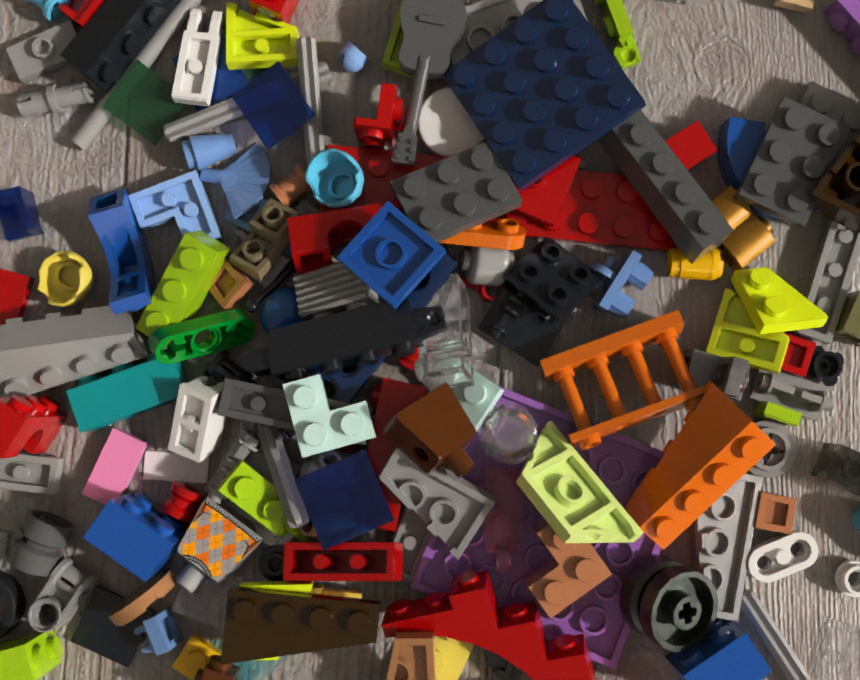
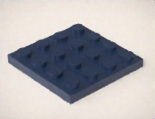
M572 0L541 1L448 68L442 75L521 192L646 106L643 97Z

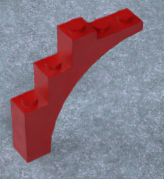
M470 570L460 573L457 577L452 578L449 593L437 591L421 599L411 601L409 599L397 600L387 606L381 626L385 638L395 637L396 632H434V636H443L472 643L500 655L524 671L532 680H597L584 634H563L547 641L536 602L528 604L517 602L510 604L504 609H500L488 570L481 572Z

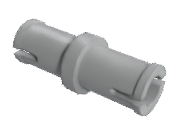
M83 80L79 83L61 87L56 84L48 85L46 90L17 95L16 100L18 101L17 107L20 114L27 118L31 115L50 111L56 114L62 113L68 107L94 103L95 98L92 96L94 91L90 82Z

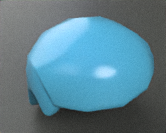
M330 148L318 152L309 161L305 172V181L309 184L314 195L313 197L318 202L329 208L339 209L349 206L361 195L364 175L359 163L352 156L336 148Z

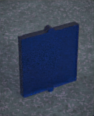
M279 61L259 76L253 75L251 77L252 81L232 96L266 149H271L288 135L294 136L296 129L315 116V113Z

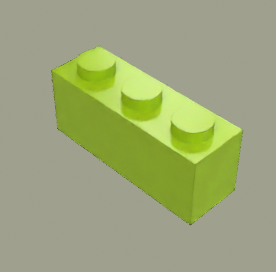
M201 230L185 233L151 297V304H148L135 329L150 337L160 327L194 319L231 248Z

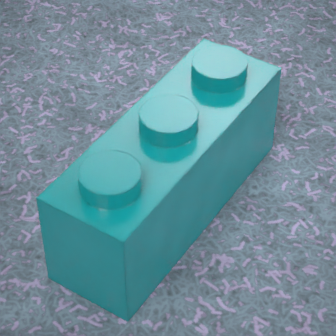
M151 353L145 357V363L133 366L132 362L111 368L112 374L99 379L98 374L77 380L78 387L69 389L66 393L79 431H94L177 401L179 385L183 382L189 383L182 361L173 364H162Z

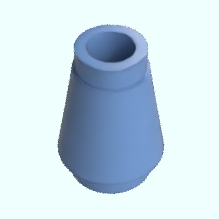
M231 133L189 136V140L181 141L189 170L198 167L200 171L230 155L237 154Z

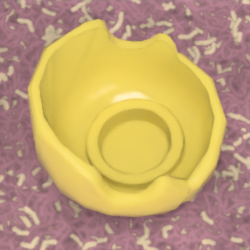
M57 251L44 259L38 270L39 284L37 288L49 299L47 303L51 306H72L84 300L93 288L94 277L89 264L83 257L73 251Z

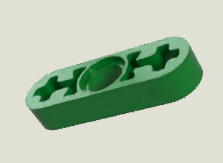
M232 309L160 327L150 335L148 348L158 362L173 364L243 345L253 336L255 325L242 310ZM210 330V335L205 341L194 343L195 337L200 331ZM172 340L173 342L168 343V348L163 350L167 347V342Z

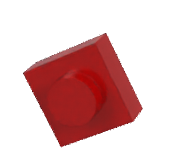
M785 333L789 336L790 341L781 371L805 378L816 343Z

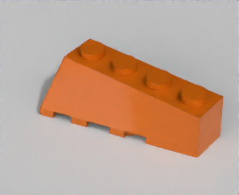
M710 380L702 391L705 395L695 409L691 407L683 419L686 423L674 440L670 439L662 450L665 453L656 468H650L625 506L642 531L663 550L776 445Z

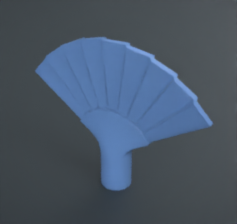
M256 143L239 159L223 170L202 169L200 178L202 182L215 183L222 186L235 220L241 215L246 214L253 207L255 208L263 198L271 180V168L264 150Z

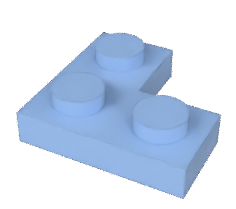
M196 170L128 195L140 229L144 231L176 219L182 238L187 232L201 230L217 241L223 239L201 178Z

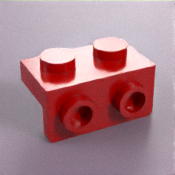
M381 84L377 119L354 117L353 126L357 141L363 143V147L384 150V146L393 147L395 130H402L404 117L403 98H398L397 85Z

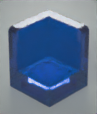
M21 186L1 190L0 219L5 239L12 242L43 234L34 193Z

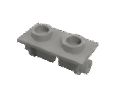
M758 369L749 398L757 401H768L803 413V417L814 421L819 420L822 410L829 411L833 404V398L828 397L829 387L780 371V374H775Z

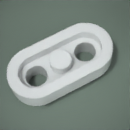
M792 530L791 535L783 533L754 545L750 550L747 573L760 582L770 583L813 565L818 557L817 542L807 533ZM798 542L800 549L798 553L792 555L791 546ZM761 556H765L767 563L764 567L759 568L757 561Z

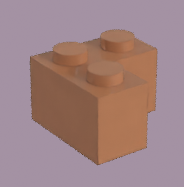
M544 519L535 525L533 529L551 553L553 559L524 580L551 619L611 576L612 573L591 543H563Z

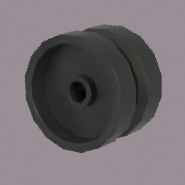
M655 555L639 561L629 571L621 587L619 606L622 617L630 628L649 637L651 641L662 648L672 652L688 651L700 644L711 631L717 617L718 597L715 586L707 576L664 555Z

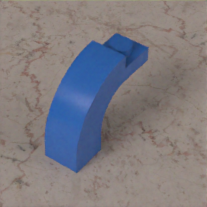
M729 117L720 125L717 140V160L721 176L727 187L732 186L735 190L738 189L764 134L766 123ZM815 204V206H814L812 212H814V211H816V210L819 209L816 204ZM752 205L749 206L751 211L758 215L774 220L779 219Z
M125 188L91 197L87 216L99 237L109 266V305L115 315L126 311H137L145 305L151 304V296L157 288L153 262L144 232L140 229Z

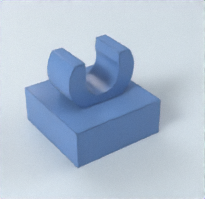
M171 606L157 611L142 621L143 624L134 630L135 635L147 632L150 643L141 648L142 653H150L154 650L156 656L170 651L184 640Z

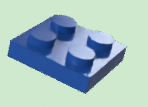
M387 201L337 256V259L391 307L396 309L446 254V250L393 204Z

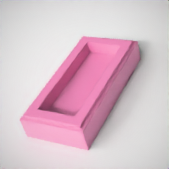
M117 427L112 428L82 494L104 505L110 499L124 495L149 442Z

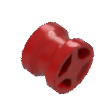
M174 480L170 486L171 494L167 500L162 502L160 509L169 516L191 523L196 515L195 510L198 504L203 503L206 494L189 484Z

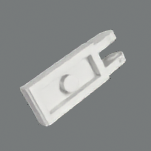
M193 8L189 14L187 30L183 32L171 96L175 103L210 107L225 19L222 11H213L209 31L204 33L202 32V10Z

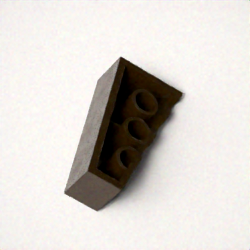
M860 132L808 195L828 219L860 233Z

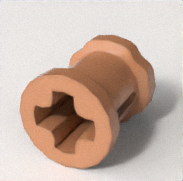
M297 164L293 167L291 174L279 183H271L269 185L280 202L291 209L292 204L306 193H313L309 184L305 181V173Z

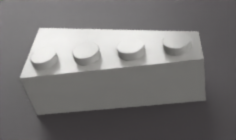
M109 305L82 309L79 315L68 316L62 315L61 312L46 314L45 319L23 322L22 317L6 319V324L0 325V393L3 397H10L11 395L24 397L147 357L146 335L135 329L140 320L139 315L136 311H126L115 315Z

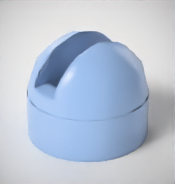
M349 40L341 49L338 59L341 67L350 73L358 72L370 61Z

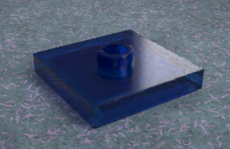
M366 449L294 479L323 550L394 521L393 514Z

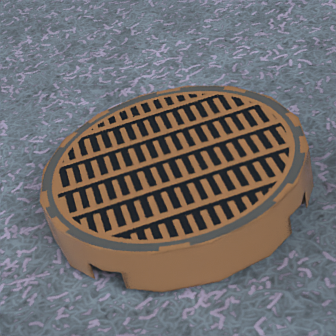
M171 568L158 573L129 594L108 614L109 619L117 626H124L147 610L146 608L156 599L164 597L177 584L175 580L176 575Z

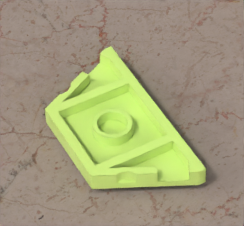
M552 421L547 422L541 430L516 480L517 485L563 543H633L638 540L644 533L554 423Z

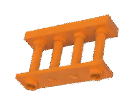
M679 310L539 360L546 383L553 380L555 383H559L578 430L568 435L569 443L573 448L580 446L581 450H587L601 444V438L683 408L689 412L691 407L694 409L697 407L705 395L702 391L706 385L696 387L676 339L678 334H681L684 324ZM656 342L658 346L663 347L682 390V394L663 401L641 353L644 351L643 347ZM621 355L623 358H628L648 405L630 413H626L607 367L610 359ZM588 368L589 371H594L613 418L594 426L590 423L573 380L575 372Z

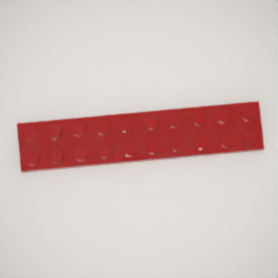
M329 144L327 148H336L348 153L359 163L363 171L364 184L361 195L352 204L343 208L370 205L376 202L395 201L396 199L390 189V181L445 159L442 156L416 153L415 165L408 167L392 162L393 151ZM577 170L553 227L515 211H510L491 220L498 221L501 218L517 220L519 225L526 230L525 238L543 240L544 238H550L561 242L668 252L669 249H675L676 243L622 174ZM397 202L398 210H400V211L402 212V210H401V208H400V206H399V204H398V202ZM321 204L320 212L336 210Z

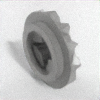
M771 420L755 421V424L776 444L774 449H778L780 452L767 454L766 459L761 458L749 472L763 478L778 477L787 472L795 461L797 447L794 436L787 427L779 422Z

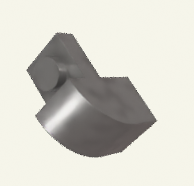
M697 349L684 350V360L697 388L707 385L710 380L729 399L741 401L743 391L749 381L750 365H748V360L735 356L720 357Z

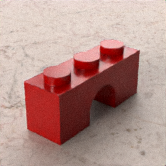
M395 200V201H389L391 204H393V205L398 209L397 201H396V200ZM376 202L370 205L339 208L332 211L313 214L306 213L300 216L288 217L287 224L291 253L297 275L332 264L334 250L341 244L351 242L386 202Z
M16 395L0 397V458L17 457L22 448L31 454L46 452L69 415L59 410L61 405L57 401L45 395L40 397L26 395V397Z

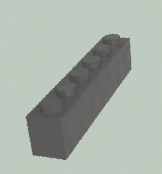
M639 110L597 139L691 264L719 247L732 233V227L642 110Z

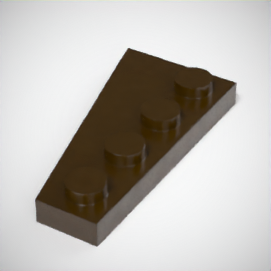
M231 585L228 589L221 665L376 643L381 601Z

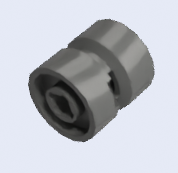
M28 510L20 528L23 538L15 539L7 557V562L25 573L49 577L62 557L58 549L67 545L74 525L70 521L46 511Z

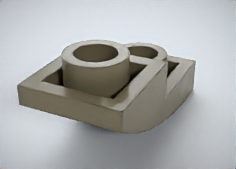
M270 198L249 222L251 233L230 255L229 258L232 265L261 281L290 239L287 218L300 216L299 212Z

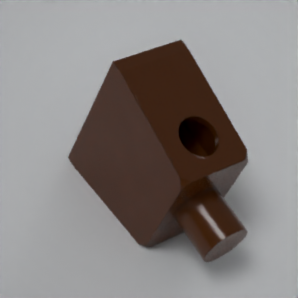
M446 382L395 414L383 431L384 435L426 473L432 472L445 462L459 479L476 465L464 450L476 435V429Z

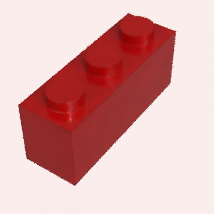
M284 542L283 581H403V544L397 542Z

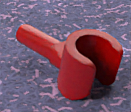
M453 273L451 282L478 292V296L484 302H492L497 299L487 295L485 291L487 285L472 284L467 281L466 277Z

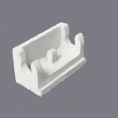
M207 376L198 377L189 383L183 382L179 385L168 450L198 463L220 449L226 421L225 416L217 415L224 382L218 383L216 386H206Z

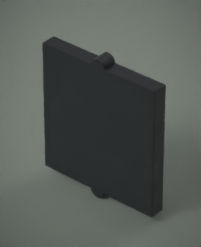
M97 585L86 608L79 613L81 619L71 642L129 667L139 645L146 640L145 632L135 635L134 630L143 624L142 621L153 615L155 610L147 607L144 613L124 626H117L109 619L108 614L126 597Z

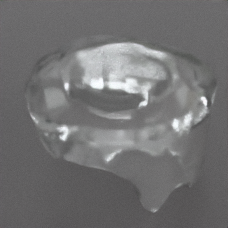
M513 403L499 404L486 415L480 427L479 442L481 448L486 455L500 463L520 464L526 460L536 444L538 436L537 425L533 416L522 406Z

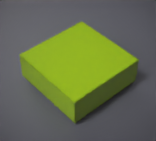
M756 401L752 412L755 416L792 427L799 426L803 414L768 401Z

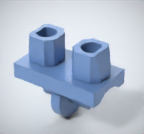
M632 250L630 254L625 256L615 273L612 269L618 261L612 256H608L603 265L596 262L591 263L589 268L603 277V280L594 290L599 291L604 282L608 283L593 306L595 310L601 314L608 311L622 318L627 317L636 301L622 293V287L627 281L638 289L643 290L654 274L645 264L640 262L643 255Z

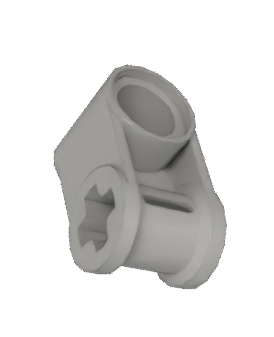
M70 558L63 559L52 571L46 585L29 608L28 621L30 626L38 632H49L68 624L81 604L95 588L98 578L94 575L88 576L73 566V560ZM49 604L56 610L55 621L50 620L47 615Z

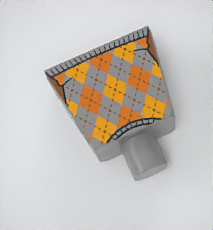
M206 497L176 550L179 555L189 562L175 580L191 593L195 591L206 575L220 585L261 547L263 538Z

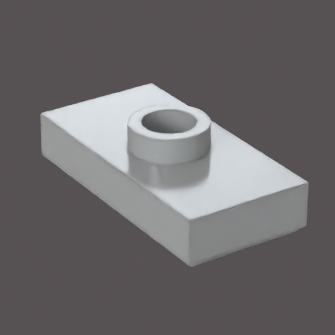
M71 20L6 48L20 81L25 84L69 64L60 54L78 33L75 24Z

